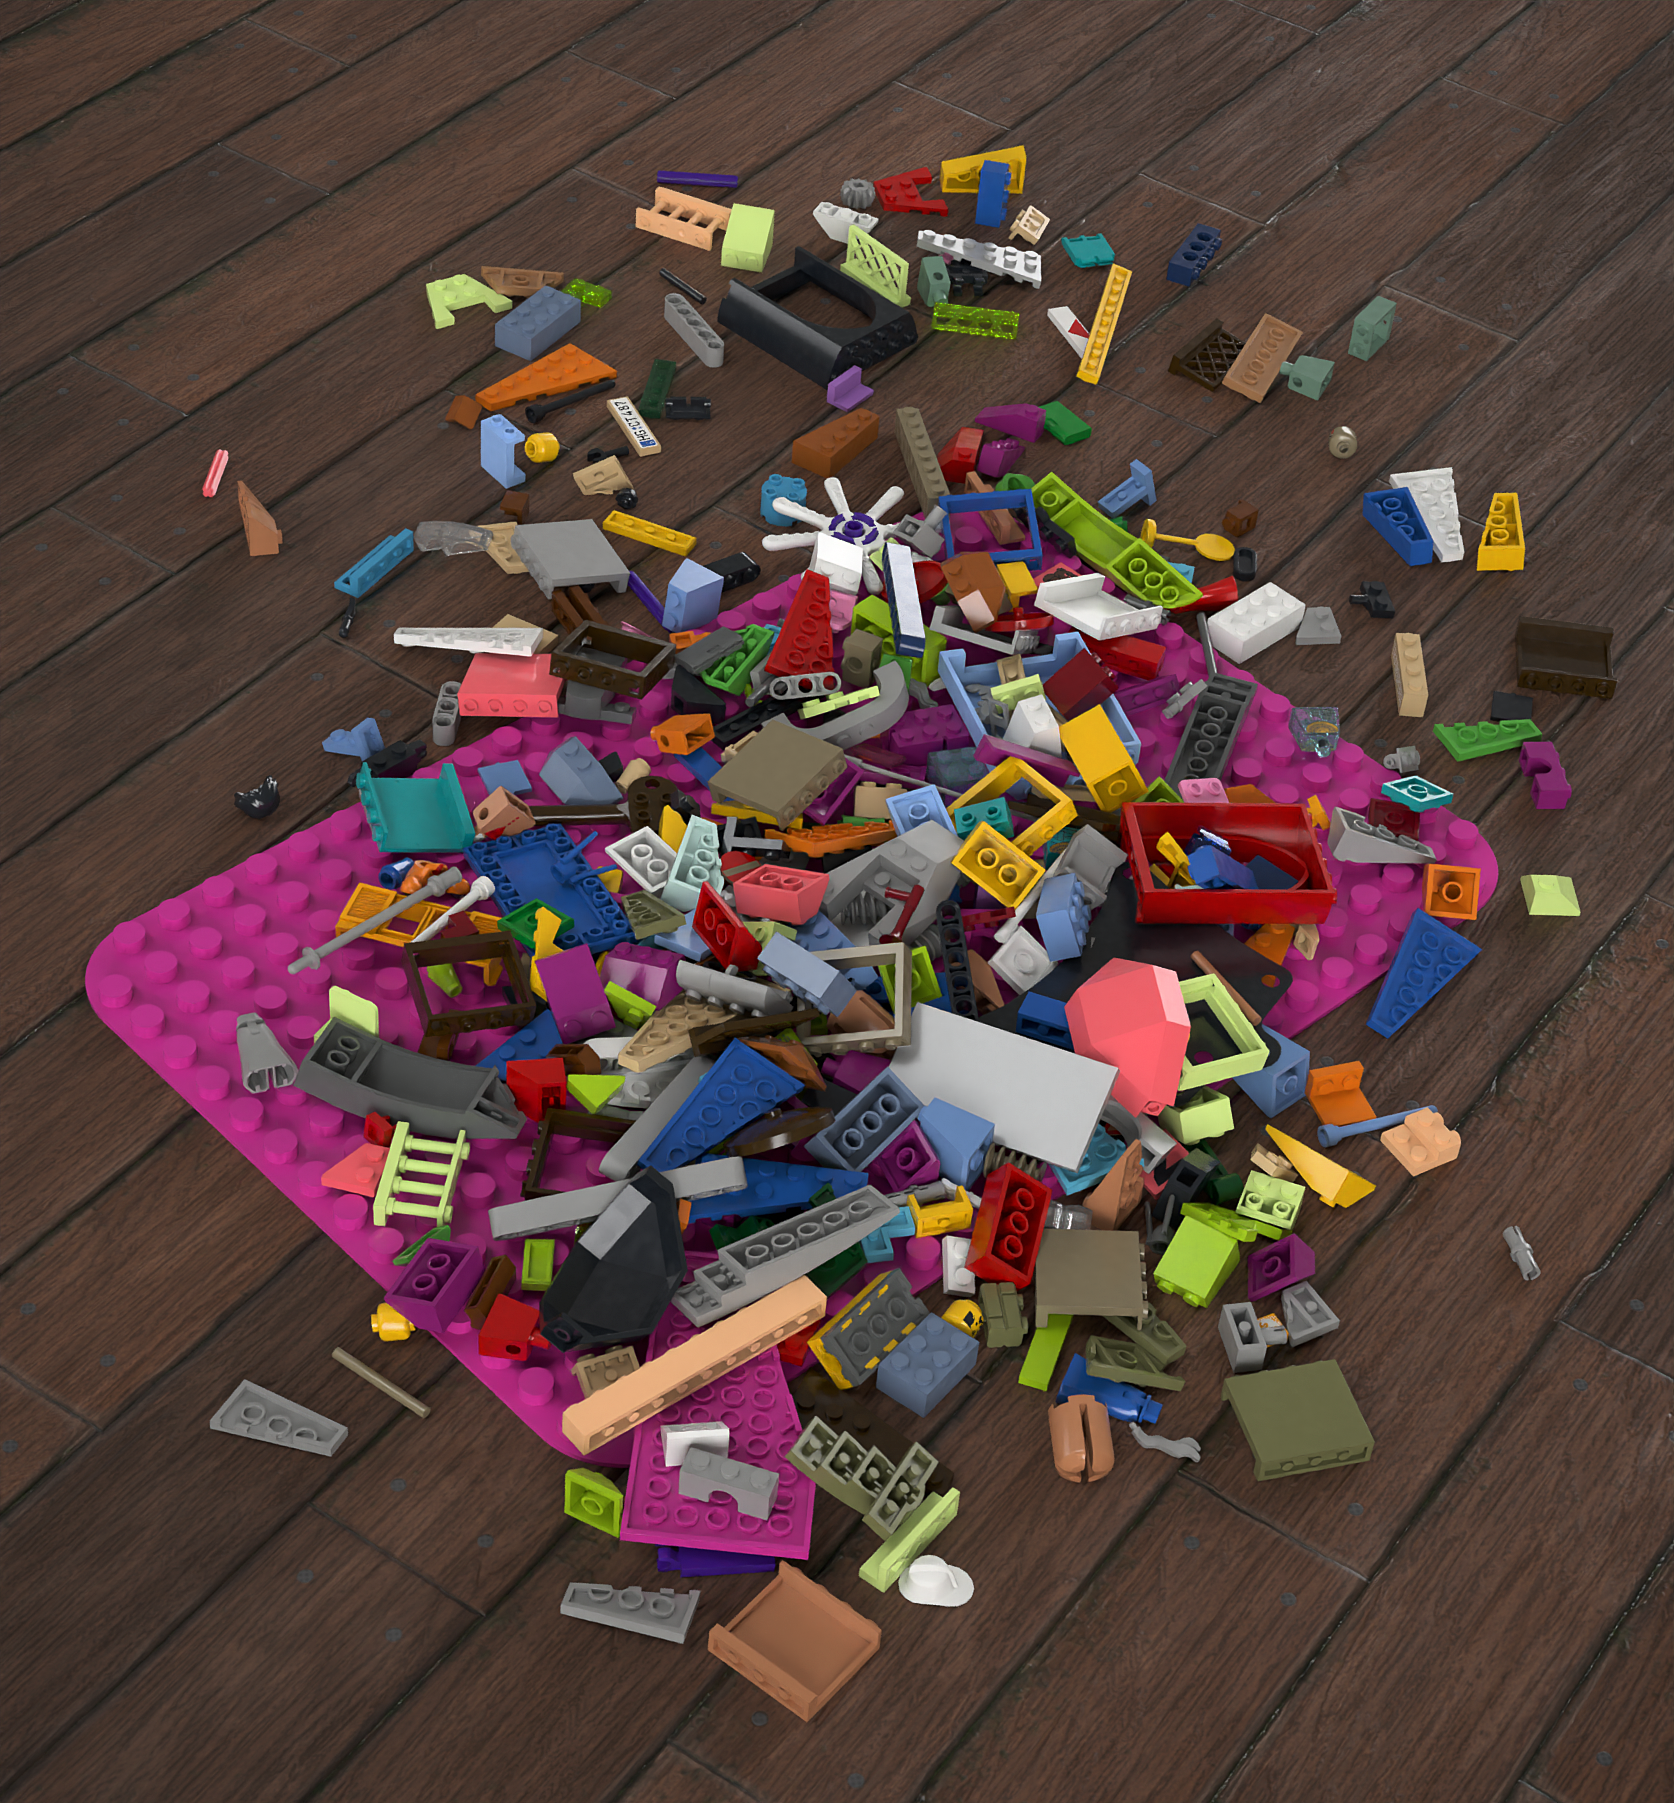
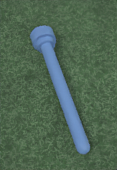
M1431 1105L1342 1127L1326 1124L1318 1127L1317 1135L1323 1147H1330L1336 1145L1343 1137L1402 1124L1407 1115L1428 1107L1433 1113L1438 1112L1435 1106Z

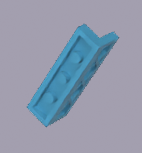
M405 528L396 537L388 536L334 582L335 588L359 598L414 551L413 531Z

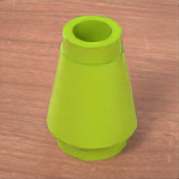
M452 964L427 966L428 978L449 997H455L461 993L463 987Z

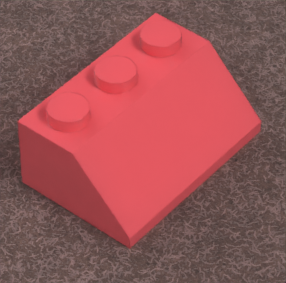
M764 864L733 883L737 913L746 914L751 918L763 917L769 918L770 921L774 922L786 921L791 922L792 925H803L808 919L818 913L829 882V874Z

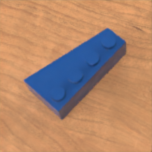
M1402 487L1364 493L1363 516L1409 566L1432 563L1434 541L1409 488Z

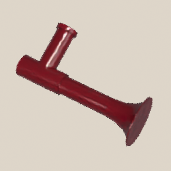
M914 885L911 892L891 887L886 888L885 898L900 900L906 903L893 931L889 935L885 934L879 937L880 944L902 942L905 928L925 891L922 886Z

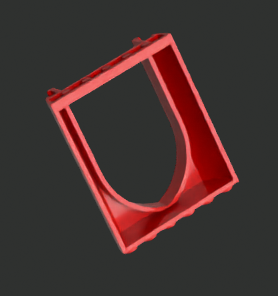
M1122 802L1120 816L1122 839L1120 849L1128 854L1126 860L1129 861L1138 896L1135 916L1136 923L1324 924L1332 904L1337 903V889L1332 886V874L1327 871V859L1322 856V844L1317 841V829L1312 826V815L1308 814L1305 804ZM1168 832L1186 856L1194 853L1197 848L1204 845H1211L1240 862L1250 863L1259 855L1299 882L1288 890L1155 889L1147 860H1168L1156 848L1159 839Z

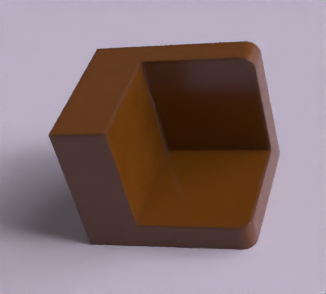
M507 490L500 503V510H504V514L517 516V525H524L528 517L529 494Z

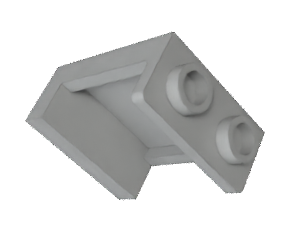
M1087 824L1073 834L1053 877L1075 873L1077 881L1082 882L1084 887V904L1089 905L1090 909L1093 910L1105 902L1107 898L1104 894L1105 889L1115 869L1125 862L1128 854Z

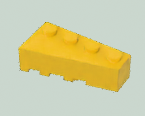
M1494 493L1482 541L1478 549L1477 571L1523 570L1525 544L1517 493Z

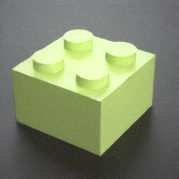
M1205 1085L1185 1105L1179 1107L1165 1106L1158 1115L1160 1128L1162 1130L1166 1129L1176 1140L1185 1145L1197 1144L1200 1142V1139L1206 1137H1220L1225 1134V1131L1234 1129L1229 1097ZM1185 1091L1179 1092L1176 1095H1182Z

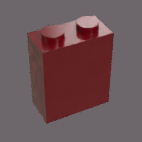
M1085 648L1043 684L1045 695L1068 722L1097 705H1101L1119 689L1113 681L1116 678L1113 672L1107 666L1103 669L1101 667L1104 664L1102 659L1095 652L1091 655Z

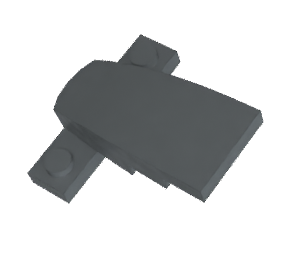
M582 648L576 654L577 656L621 668L626 666L628 659L590 648ZM568 680L566 697L560 696L558 699V713L580 719L605 720L632 724L634 721L636 707H630V704L624 702L610 704L609 702L615 697V692Z

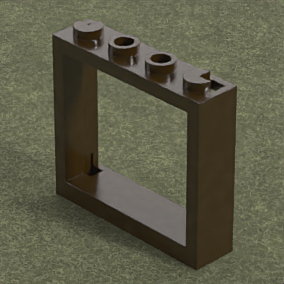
M585 620L551 652L549 675L642 700L674 667V655L677 644ZM587 636L592 637V641L587 640ZM583 647H587L648 665L641 672H636L577 656L576 654ZM639 687V693L632 691L633 688L637 689Z
M511 931L404 943L401 962L425 1037L444 1036L462 1032L470 1033L472 1031L498 1029L516 1025L523 1026L533 1021L536 1003ZM502 957L518 1004L432 1015L418 971L419 967Z
M548 1107L544 1121L541 1120L538 1124L537 1133L540 1137L539 1139L535 1138L533 1141L532 1155L534 1159L528 1160L526 1176L529 1177L528 1180L522 1181L520 1197H524L525 1201L565 1193L564 1191L540 1188L554 1134L617 1143L636 1120Z

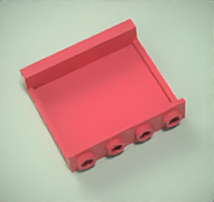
M475 653L457 693L460 716L558 718V699L565 682L568 680L549 675L551 654L521 656L500 653Z

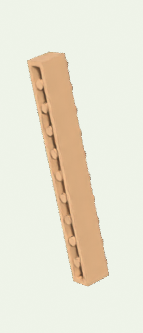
M806 1275L791 1281L777 1291L765 1295L749 1307L741 1308L736 1314L726 1320L718 1321L705 1332L692 1336L689 1341L677 1348L669 1349L664 1355L654 1361L646 1362L633 1373L620 1377L615 1383L605 1389L597 1390L582 1402L569 1406L563 1412L562 1432L583 1455L590 1453L823 1318L826 1311L827 1296Z

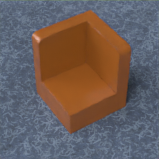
M465 395L455 396L445 420L457 422L468 429H473L483 405Z

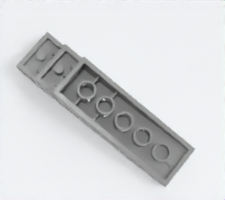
M867 1185L718 1249L719 1260L693 1271L695 1281L678 1288L671 1299V1303L699 1328L764 1297L813 1270L900 1213V1209L872 1185Z

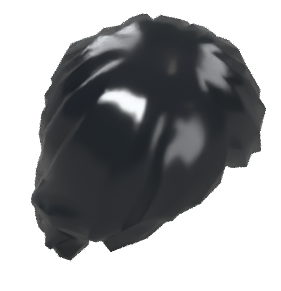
M271 775L266 776L265 781L258 789L250 790L247 793L236 792L234 794L235 807L240 808L246 815L255 819H262L272 815L280 802V795L277 789L279 784L276 778L273 779Z

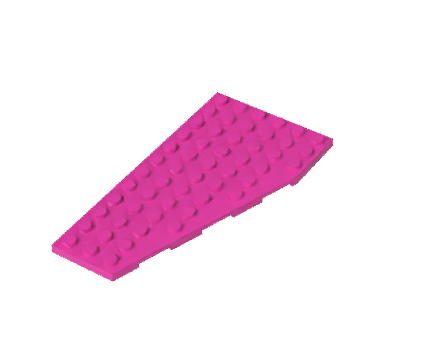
M684 1250L688 1271L678 1288L694 1282L693 1271L718 1261V1254ZM758 1299V1300H756V1301H754V1302H752V1303H750V1304H748V1305H746V1306H744V1307H749L750 1305L756 1303V1302L759 1301L760 1299ZM670 1301L654 1331L649 1335L646 1362L654 1361L664 1355L669 1349L677 1348L689 1341L692 1336L705 1332L718 1321L726 1320L740 1309L698 1328ZM777 1345L636 1425L620 1540L808 1560L816 1483L785 1458V1455L803 1430L792 1394L789 1393ZM722 1421L729 1428V1459L779 1473L777 1499L768 1520L738 1512L736 1499L723 1491H713L708 1502L678 1494L682 1465L665 1466L661 1426Z

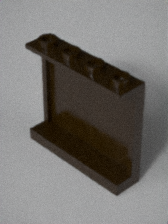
M1519 616L1515 632L1517 687L1612 699L1618 681L1617 678H1613L1611 642L1614 629L1611 627Z

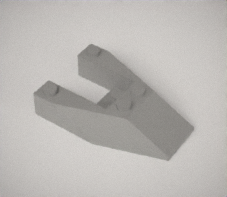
M930 820L826 873L829 874V882L819 911L831 922L863 890L867 891L892 908L868 932L869 946L880 945L879 937L885 934L889 935L893 931L906 903L900 900L885 898L886 888L891 887L911 892L914 885H920L925 891L902 936V942L908 947L936 919L938 904L949 899L961 874V871L952 865L951 861L964 840L935 821Z

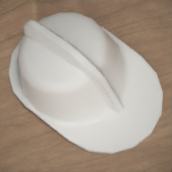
M933 1555L917 1558L902 1572L898 1582L901 1594L909 1601L919 1604L947 1607L960 1606L968 1602L974 1591L973 1581L966 1572L958 1567L947 1565L943 1559Z

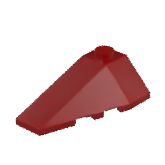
M961 427L936 455L945 481L965 484L966 473L975 471L984 430Z

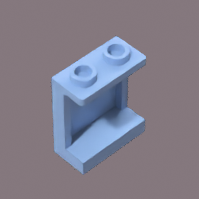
M498 414L481 420V466L507 489L525 482V473L514 464V445L525 441V435L505 417Z

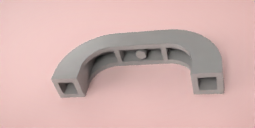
M895 660L874 670L880 695L870 703L819 727L810 729L798 728L792 725L785 714L782 713L761 723L762 728L773 719L843 748L844 751L886 731L902 717L909 701L902 669Z

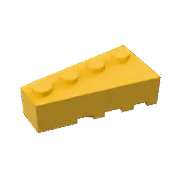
M1024 145L942 161L940 170L942 192L979 193L981 169L984 161L990 160L1009 164V172L1012 175L1008 191L1009 193L1022 194L1026 167Z

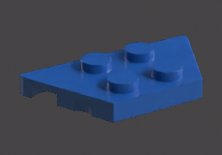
M549 1009L545 1010L476 1066L493 1068L496 1065L499 1070L498 1077L502 1084H506V1061L547 1059L545 1056L556 1044H563L551 1011Z

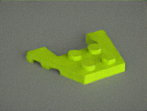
M1183 1203L1180 1213L1243 1242H1255L1257 1233L1276 1240H1281L1292 1234V1229L1277 1228L1269 1225L1268 1222L1241 1216L1242 1214L1236 1213V1211L1211 1203Z

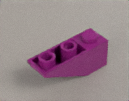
M1010 438L984 444L976 471L994 477H1002L1024 452L1025 447L1020 446L1019 441Z

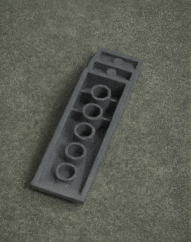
M1215 672L1210 673L1208 680L1205 681L1207 687L1197 697L1164 780L1182 800L1183 798L1178 788V783L1181 780L1218 778L1221 780L1255 697L1258 684Z

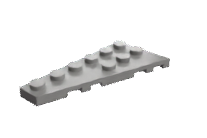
M919 230L917 247L937 254H945L946 252L954 260L961 261L966 259L972 261L971 266L1000 276L1009 274L1015 278L1014 281L1022 283L1023 280L1033 283L1032 287L1040 288L1041 255H1038L1036 252L1018 251L1013 247H998L993 243H978L970 238L964 240L950 234L939 235L931 230Z

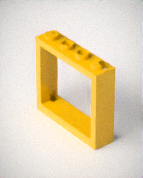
M1009 756L946 808L957 833L954 809L996 799L1023 777L1056 804L1011 842L1029 857L1044 843L1051 840L1062 828L1070 824L1078 814L1073 801L1023 760Z

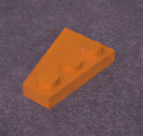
M1264 924L1244 944L1282 966L1294 937L1295 927L1289 924ZM1265 975L1262 977L1261 982L1274 987L1277 977Z

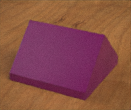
M915 1120L875 1158L894 1192L904 1191L912 1185L924 1186L938 1181L940 1160L919 1123Z

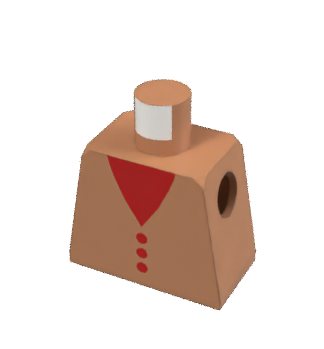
M502 786L498 787L473 811L477 823L474 827L476 833L475 842H481L486 837L496 840L500 836L520 834L522 831L536 825L529 806Z

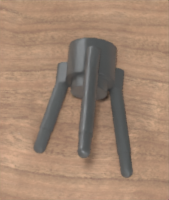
M1173 1194L1169 1196L1163 1225L1157 1226L1154 1230L1150 1202L1146 1201L1144 1203L1147 1229L1146 1245L1150 1246V1249L1159 1255H1164L1175 1236L1173 1229L1169 1226L1175 1200Z

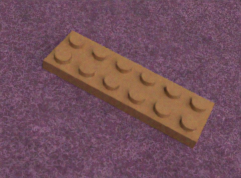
M1265 313L1225 375L1222 384L1240 392L1251 400L1261 403L1279 374L1283 361H1287L1303 332Z

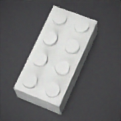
M1269 582L1208 618L1207 624L1212 646L1240 664L1300 628L1306 605Z

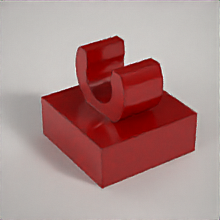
M376 1112L366 1115L363 1137L371 1144L390 1148L397 1124L394 1126L390 1125V1116L381 1117Z

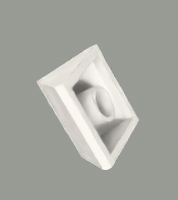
M722 1421L661 1426L666 1467L681 1466L690 1447L728 1458L729 1428Z

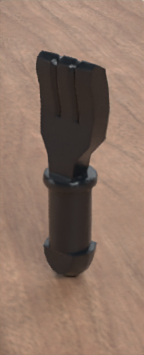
M350 597L349 606L345 616L342 617L339 629V636L341 638L348 637L350 627L354 621L356 608L355 598Z

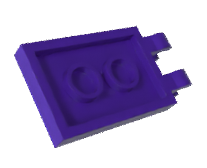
M654 1544L655 1546H659V1547H661V1546H666V1545ZM677 1546L676 1552L671 1548L663 1547L658 1549L657 1568L658 1572L680 1570L681 1577L774 1572L775 1559L774 1556Z

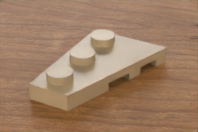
M517 522L470 527V535L507 574L529 572L511 546V536L514 534Z

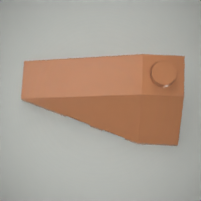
M237 481L238 500L250 556L279 554L278 544H282L281 529L277 530L275 520L243 481Z
M1134 1140L1095 1191L1088 1193L1083 1202V1208H1085L1083 1220L1101 1230L1117 1231L1140 1203L1144 1186V1178L1139 1176L1143 1171V1166L1139 1164L1142 1159L1140 1140Z

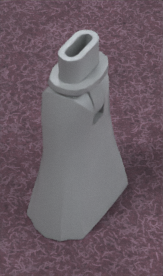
M257 1013L240 1015L236 1020L238 1023L236 1031L242 1082L245 1088L253 1094L270 1089L268 1072L274 1088L291 1085L296 1079L299 1070L291 1057L281 1047L273 1032L265 1024V1021Z

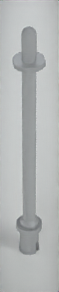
M453 866L438 876L433 875L428 878L425 887L316 950H313L311 947H305L302 950L303 957L288 966V972L296 974L308 966L311 969L317 970L320 968V959L432 894L438 897L443 895L446 889L462 881L461 872L457 867Z

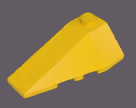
M1267 1124L1265 1130L1311 1189L1321 1194L1319 1200L1333 1208L1336 1203L1347 1208L1374 1191L1376 1185Z

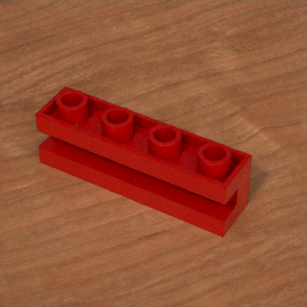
M1071 626L1068 632H1079L1091 655L1095 652L1104 662L1101 667L1105 668L1107 666L1111 670L1148 681L1157 678L1158 671H1161L1166 652V647L1127 635L1099 641Z

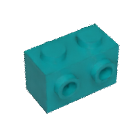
M1005 797L954 809L957 835L964 841L980 821L986 822L1005 838L1014 837L1011 811Z

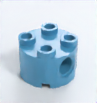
M779 474L770 475L769 480L762 485L760 515L766 517L765 521L776 526L786 527L792 526L794 521H797V524L800 523L801 520L776 512L772 503L776 498L784 497L791 502L806 507L807 489L805 481L801 478L782 477Z

